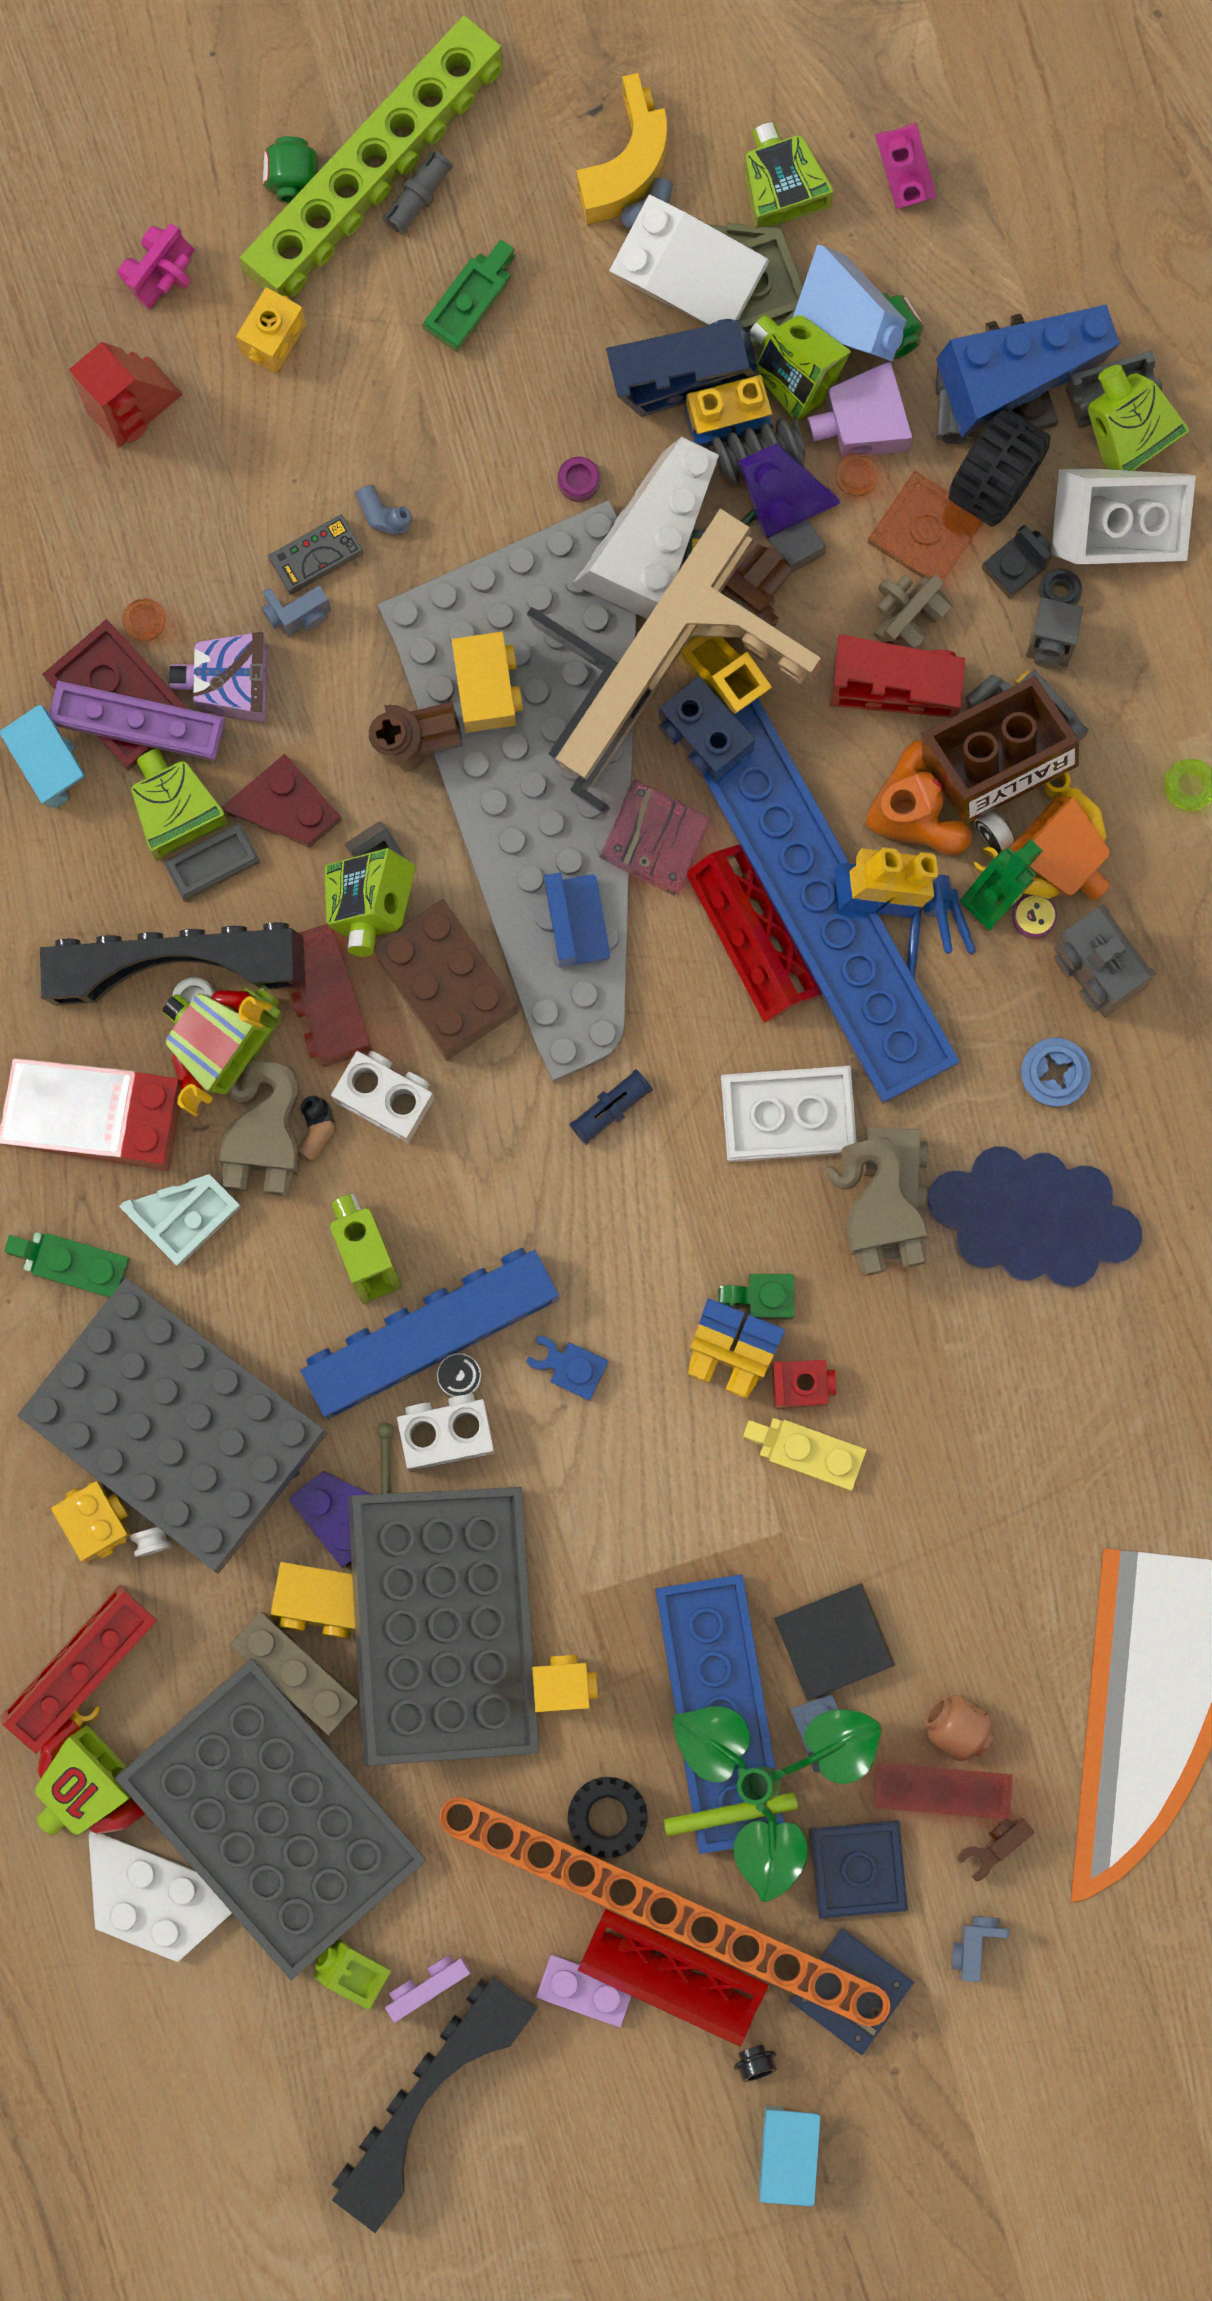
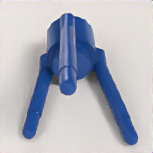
M938 875L932 881L934 897L911 917L907 967L914 980L922 910L925 911V916H937L945 953L950 954L953 951L947 914L951 911L967 952L974 954L976 951L959 905L957 890L952 889L950 877L947 875Z

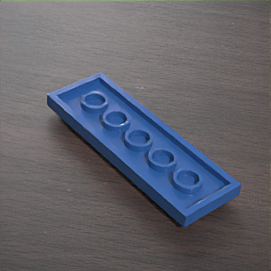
M743 1574L656 1588L676 1714L711 1706H723L735 1710L745 1719L751 1733L750 1747L746 1753L740 1756L747 1762L748 1769L764 1765L776 1771ZM683 1757L692 1813L745 1802L737 1791V1781L739 1778V1766L737 1764L730 1779L717 1783L704 1780L698 1776ZM783 1813L775 1814L777 1824L784 1823ZM764 1816L695 1831L699 1854L733 1849L736 1835L746 1824L757 1820L768 1823V1819Z

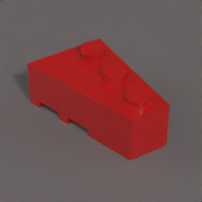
M104 342L98 344L69 369L86 412L118 448L125 442L132 443L139 439L147 430V424L183 395L150 357L145 356L141 359L134 352H130L127 355L122 348Z
M839 634L834 658L830 706L952 718L958 715L961 709L965 658L958 657L955 652L949 650L926 651Z

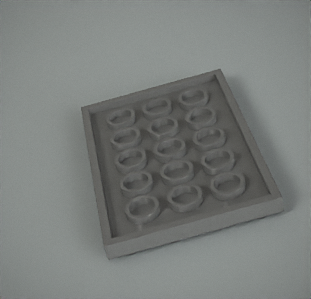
M126 1277L17 1415L218 1574L328 1434L323 1428Z
M522 1487L348 1496L364 1766L539 1753L532 1670L534 1665Z
M252 1658L115 1776L117 1782L290 1980L294 1979L427 1861Z

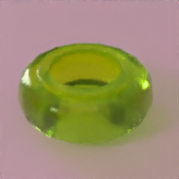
M1193 758L1184 759L1172 765L1166 774L1164 782L1165 793L1170 802L1179 809L1186 811L1200 810L1209 805L1212 801V768L1202 760ZM1193 774L1199 777L1203 784L1202 792L1195 796L1183 793L1178 783L1181 776Z

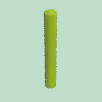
M795 1792L777 1795L774 1799L767 1802V1806L774 1814L798 1810ZM743 1802L663 1820L668 1837L760 1818L765 1815L756 1809V1805Z

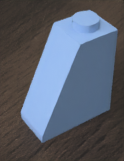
M817 244L793 317L797 315L806 317L844 346L893 361L895 352L902 343L903 329L907 320L846 255Z

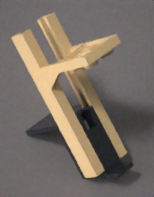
M719 509L619 663L535 608L531 607L527 613V616L537 629L602 670V673L548 754L558 766L577 777V780L570 789L572 794L605 816L610 807L587 790L589 787L594 786L691 637L742 638L741 641L745 643L743 647L763 661L768 656L779 662L780 672L800 685L805 679L814 685L823 672L822 661L819 656L721 593L754 543L753 539L748 536L750 527L722 509Z

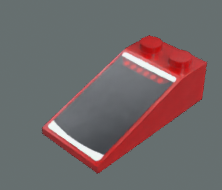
M13 1058L0 1127V1144L169 1171L180 1112L178 1096L182 1090L179 1079L133 1071Z

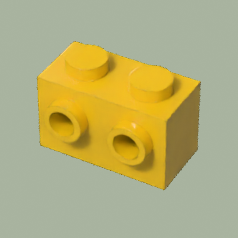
M503 631L451 639L465 733L516 726L515 712L523 711L520 686H511L509 677L510 670H517L513 644L505 645Z
M280 1562L270 1613L272 1619L280 1620L279 1628L305 1632L306 1625L323 1628L322 1635L348 1640L349 1633L356 1634L352 1574Z
M577 1655L550 1657L551 1666L532 1667L535 1712L590 1708V1699H598L596 1671L588 1672L587 1663H578Z

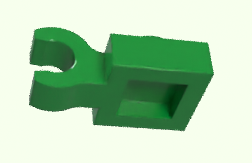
M750 1274L749 1287L735 1285L720 1286L718 1288V1302L726 1306H749V1315L758 1319H793L794 1274Z

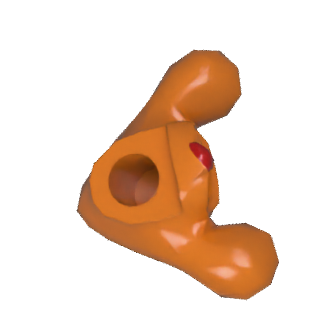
M922 740L913 741L903 750L893 772L873 800L867 813L866 826L875 834L886 839L902 843L925 845L946 856L963 853L970 847L973 835L968 824H964L963 821L955 819L939 820L938 816L943 806V784L940 780L935 779L922 759Z

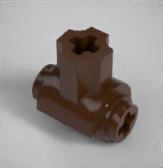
M757 544L735 570L721 593L775 627L779 617L774 614L775 609L772 607L775 602L773 595L790 576L792 569L785 563L783 556L772 547L767 548Z
M452 702L411 712L398 705H384L386 713L377 716L369 728V740L372 747L388 763L400 766L405 773L416 768L424 760L425 755L463 746L460 724Z

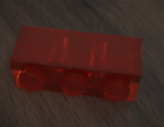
M324 924L299 932L303 935L305 987L297 988L298 991L290 994L298 1018L306 1016L311 1032L303 1034L311 1059L319 1056L323 1067L353 1058L356 1051L362 1054L373 1051L335 931L328 924Z
M875 1762L872 1807L1009 1820L1013 1774Z

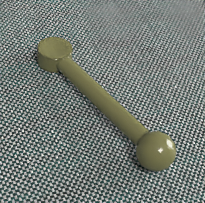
M385 1422L377 1428V1435L381 1438V1494H390V1438L394 1435V1428L391 1424Z

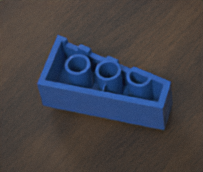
M1106 304L951 339L936 358L961 437L963 438L974 432L978 427L990 422L1003 409L1008 408L1012 410L1025 402L1029 403L1040 397L1044 392L1068 382L1071 374L1102 364L1120 343Z

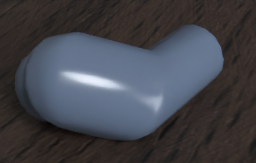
M655 178L651 186L650 195L669 204L673 183L667 179ZM646 200L634 205H628L622 210L621 221L626 228H632Z
M368 485L356 491L355 495L368 525L372 529L391 535H400L409 529L412 515L406 507L401 506L398 509L396 507L383 506L374 485Z

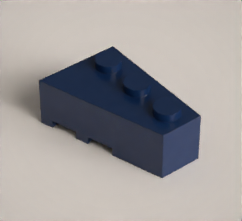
M722 319L706 327L606 348L617 397L641 417L684 404L689 393L759 375L749 331L739 320Z

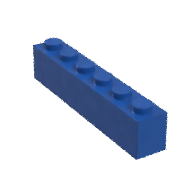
M524 1248L515 1250L501 1259L503 1266L490 1273H487L485 1268H481L462 1279L464 1286L448 1293L446 1288L440 1289L423 1299L426 1306L412 1313L407 1308L401 1309L384 1319L387 1326L373 1333L368 1328H365L345 1339L348 1346L334 1353H331L330 1349L327 1348L307 1358L308 1366L300 1371L324 1418L329 1420L443 1361L446 1357L456 1354L559 1301V1294L536 1250L534 1249L526 1253Z

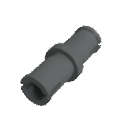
M431 150L429 156L413 178L406 179L402 184L403 192L388 213L383 216V221L396 232L405 235L408 227L423 206H429L434 200L432 194L446 174L453 168L451 162L440 153Z

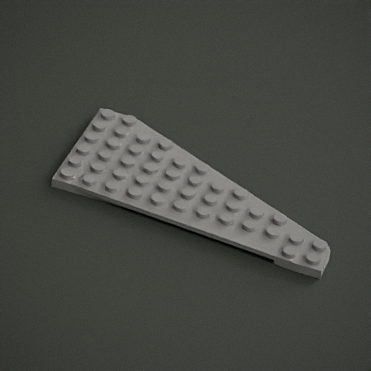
M609 500L377 605L397 648L418 710L448 702L454 704L462 733L463 746L433 754L534 1043L553 1083L608 1058L619 1046L624 1033L629 865L620 860L630 841L633 727L594 786L589 787L587 790L610 807L605 816L572 794L570 789L577 780V777L558 766L548 754L602 673V670L537 629L527 616V613L531 607L535 608L619 663L636 637V614L572 584L578 574L585 568L592 557L591 555L607 536L617 519ZM503 631L505 645L513 644L517 670H510L509 677L511 686H520L523 711L515 712L516 726L465 733L451 639ZM616 844L622 846V851L619 853L614 850ZM561 872L562 879L592 874L597 877L610 951V958L608 960L559 968L544 875Z

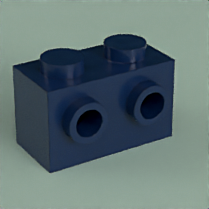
M699 675L659 708V720L661 721L658 725L659 729L673 745H676L678 742L682 744L690 754L686 757L688 762L702 777L708 774L716 782L754 750L755 738Z

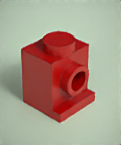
M826 1360L773 1362L774 1409L827 1406L828 1396L836 1395L835 1369L826 1370ZM801 1375L810 1376L814 1382L813 1388L808 1391L801 1390L797 1386L798 1377Z

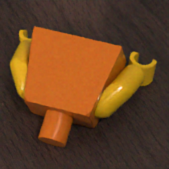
M1066 772L1057 777L1064 784L1063 787H1053L1050 782L1044 784V793L1052 800L1051 803L1010 848L1016 852L1028 840L1032 839L1043 850L1037 860L1030 866L1036 873V876L1024 894L1050 899L1057 895L1071 897L1080 889L1091 901H1095L1110 886V883L1097 870L1110 854L1105 844L1107 836L1102 811L1079 788L1072 789L1070 787L1071 778L1069 773ZM991 847L982 849L983 853L987 856L995 858L998 855L997 851ZM974 862L977 872L981 874L986 867Z

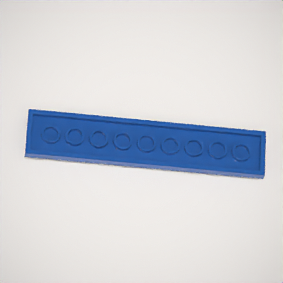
M757 698L734 714L755 738L754 750L716 782L708 774L702 778L738 844L742 847L883 1105L958 1065L960 1061L877 912L868 913L839 909L834 869L842 863H849L760 700Z

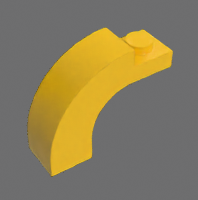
M639 73L622 76V95L632 130V136L627 147L619 156L607 163L576 170L577 189L586 225L621 215L622 210L626 206L642 201L650 192L654 179L659 178L662 171L667 148L665 108L654 110L650 87L642 88Z
M691 637L678 657L692 677L695 679L699 675L733 714H736L772 688L749 653L746 652L740 655L721 637Z

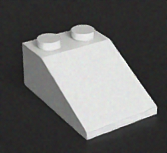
M649 194L609 271L623 283L709 326L713 322L722 319L739 320L770 260L686 212Z
M1059 469L1051 555L1075 564L1187 561L1196 476L1191 474L1111 469Z

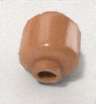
M963 1695L940 1698L927 1714L925 1725L928 1727L927 1735L929 1741L957 1761H965L974 1755H983L993 1740V1734L990 1733L991 1716L986 1710Z

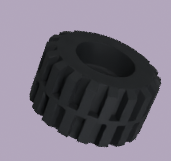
M1008 408L998 412L981 432L960 465L950 485L948 499L990 527H994L1004 520L1029 485L1049 449L1051 436Z

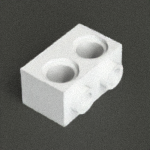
M356 1051L331 1094L333 1101L409 1144L435 1100L433 1093L428 1091L430 1084L411 1072H407L406 1076L403 1077L392 1071L390 1068L393 1063L374 1051H370L367 1056ZM364 1073H371L378 1078L377 1087L370 1093H360L355 1089L356 1079ZM402 1094L411 1095L416 1100L415 1108L405 1115L397 1114L392 1110L394 1099Z
M466 1394L449 1398V1406L432 1410L431 1403L406 1407V1415L398 1416L397 1421L407 1469L414 1471L495 1454L484 1400L475 1401L474 1394ZM463 1415H472L479 1421L477 1434L468 1439L457 1436L454 1429L456 1421ZM420 1424H430L436 1430V1438L428 1447H418L412 1442V1432Z

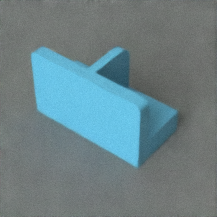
M37 705L0 730L2 739L40 802L57 808L69 800L65 790L85 777V773L72 753L75 745L71 740L62 737L46 708Z
M765 2105L759 2184L760 2202L799 2206L814 2205L820 2131V2115L818 2113L787 2111L780 2106Z

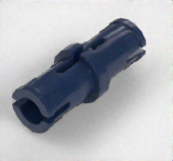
M635 1069L632 1071V1074L610 1092H601L597 1096L599 1101L576 1120L570 1122L569 1126L578 1138L587 1145L590 1143V1140L612 1122H621L625 1118L623 1113L647 1093L652 1092L653 1089L642 1074ZM624 1095H626V1096H625L624 1098H622L618 1103L614 1104V1103L617 1102L621 1097H623ZM608 1110V1111L605 1112L601 1117H599L598 1119H596V1118H597L598 1116H600L604 1111Z

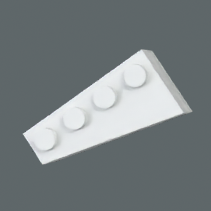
M680 437L665 449L635 491L631 501L617 517L607 536L593 552L585 568L578 574L572 584L648 619L679 571L719 455L683 437Z

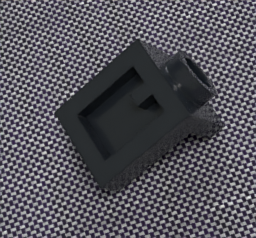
M1023 525L1017 530L1013 539L983 563L982 569L1010 599L1048 568L1052 557L1049 552L1051 547L1037 530L1031 532L1026 525Z

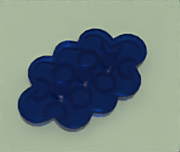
M994 1146L984 1150L975 1159L970 1173L964 1171L944 1173L932 1183L928 1192L927 1205L931 1215L938 1223L957 1229L956 1246L960 1256L967 1264L978 1269H990L1001 1264L1008 1275L1018 1281L1030 1282L1045 1274L1053 1284L1063 1288H1076L1084 1285L1094 1276L1099 1262L1118 1264L1126 1261L1138 1251L1142 1241V1228L1138 1219L1129 1210L1112 1205L1113 1188L1109 1178L1101 1170L1092 1166H1077L1068 1170L1058 1157L1050 1153H1038L1024 1160L1016 1151L1010 1148Z

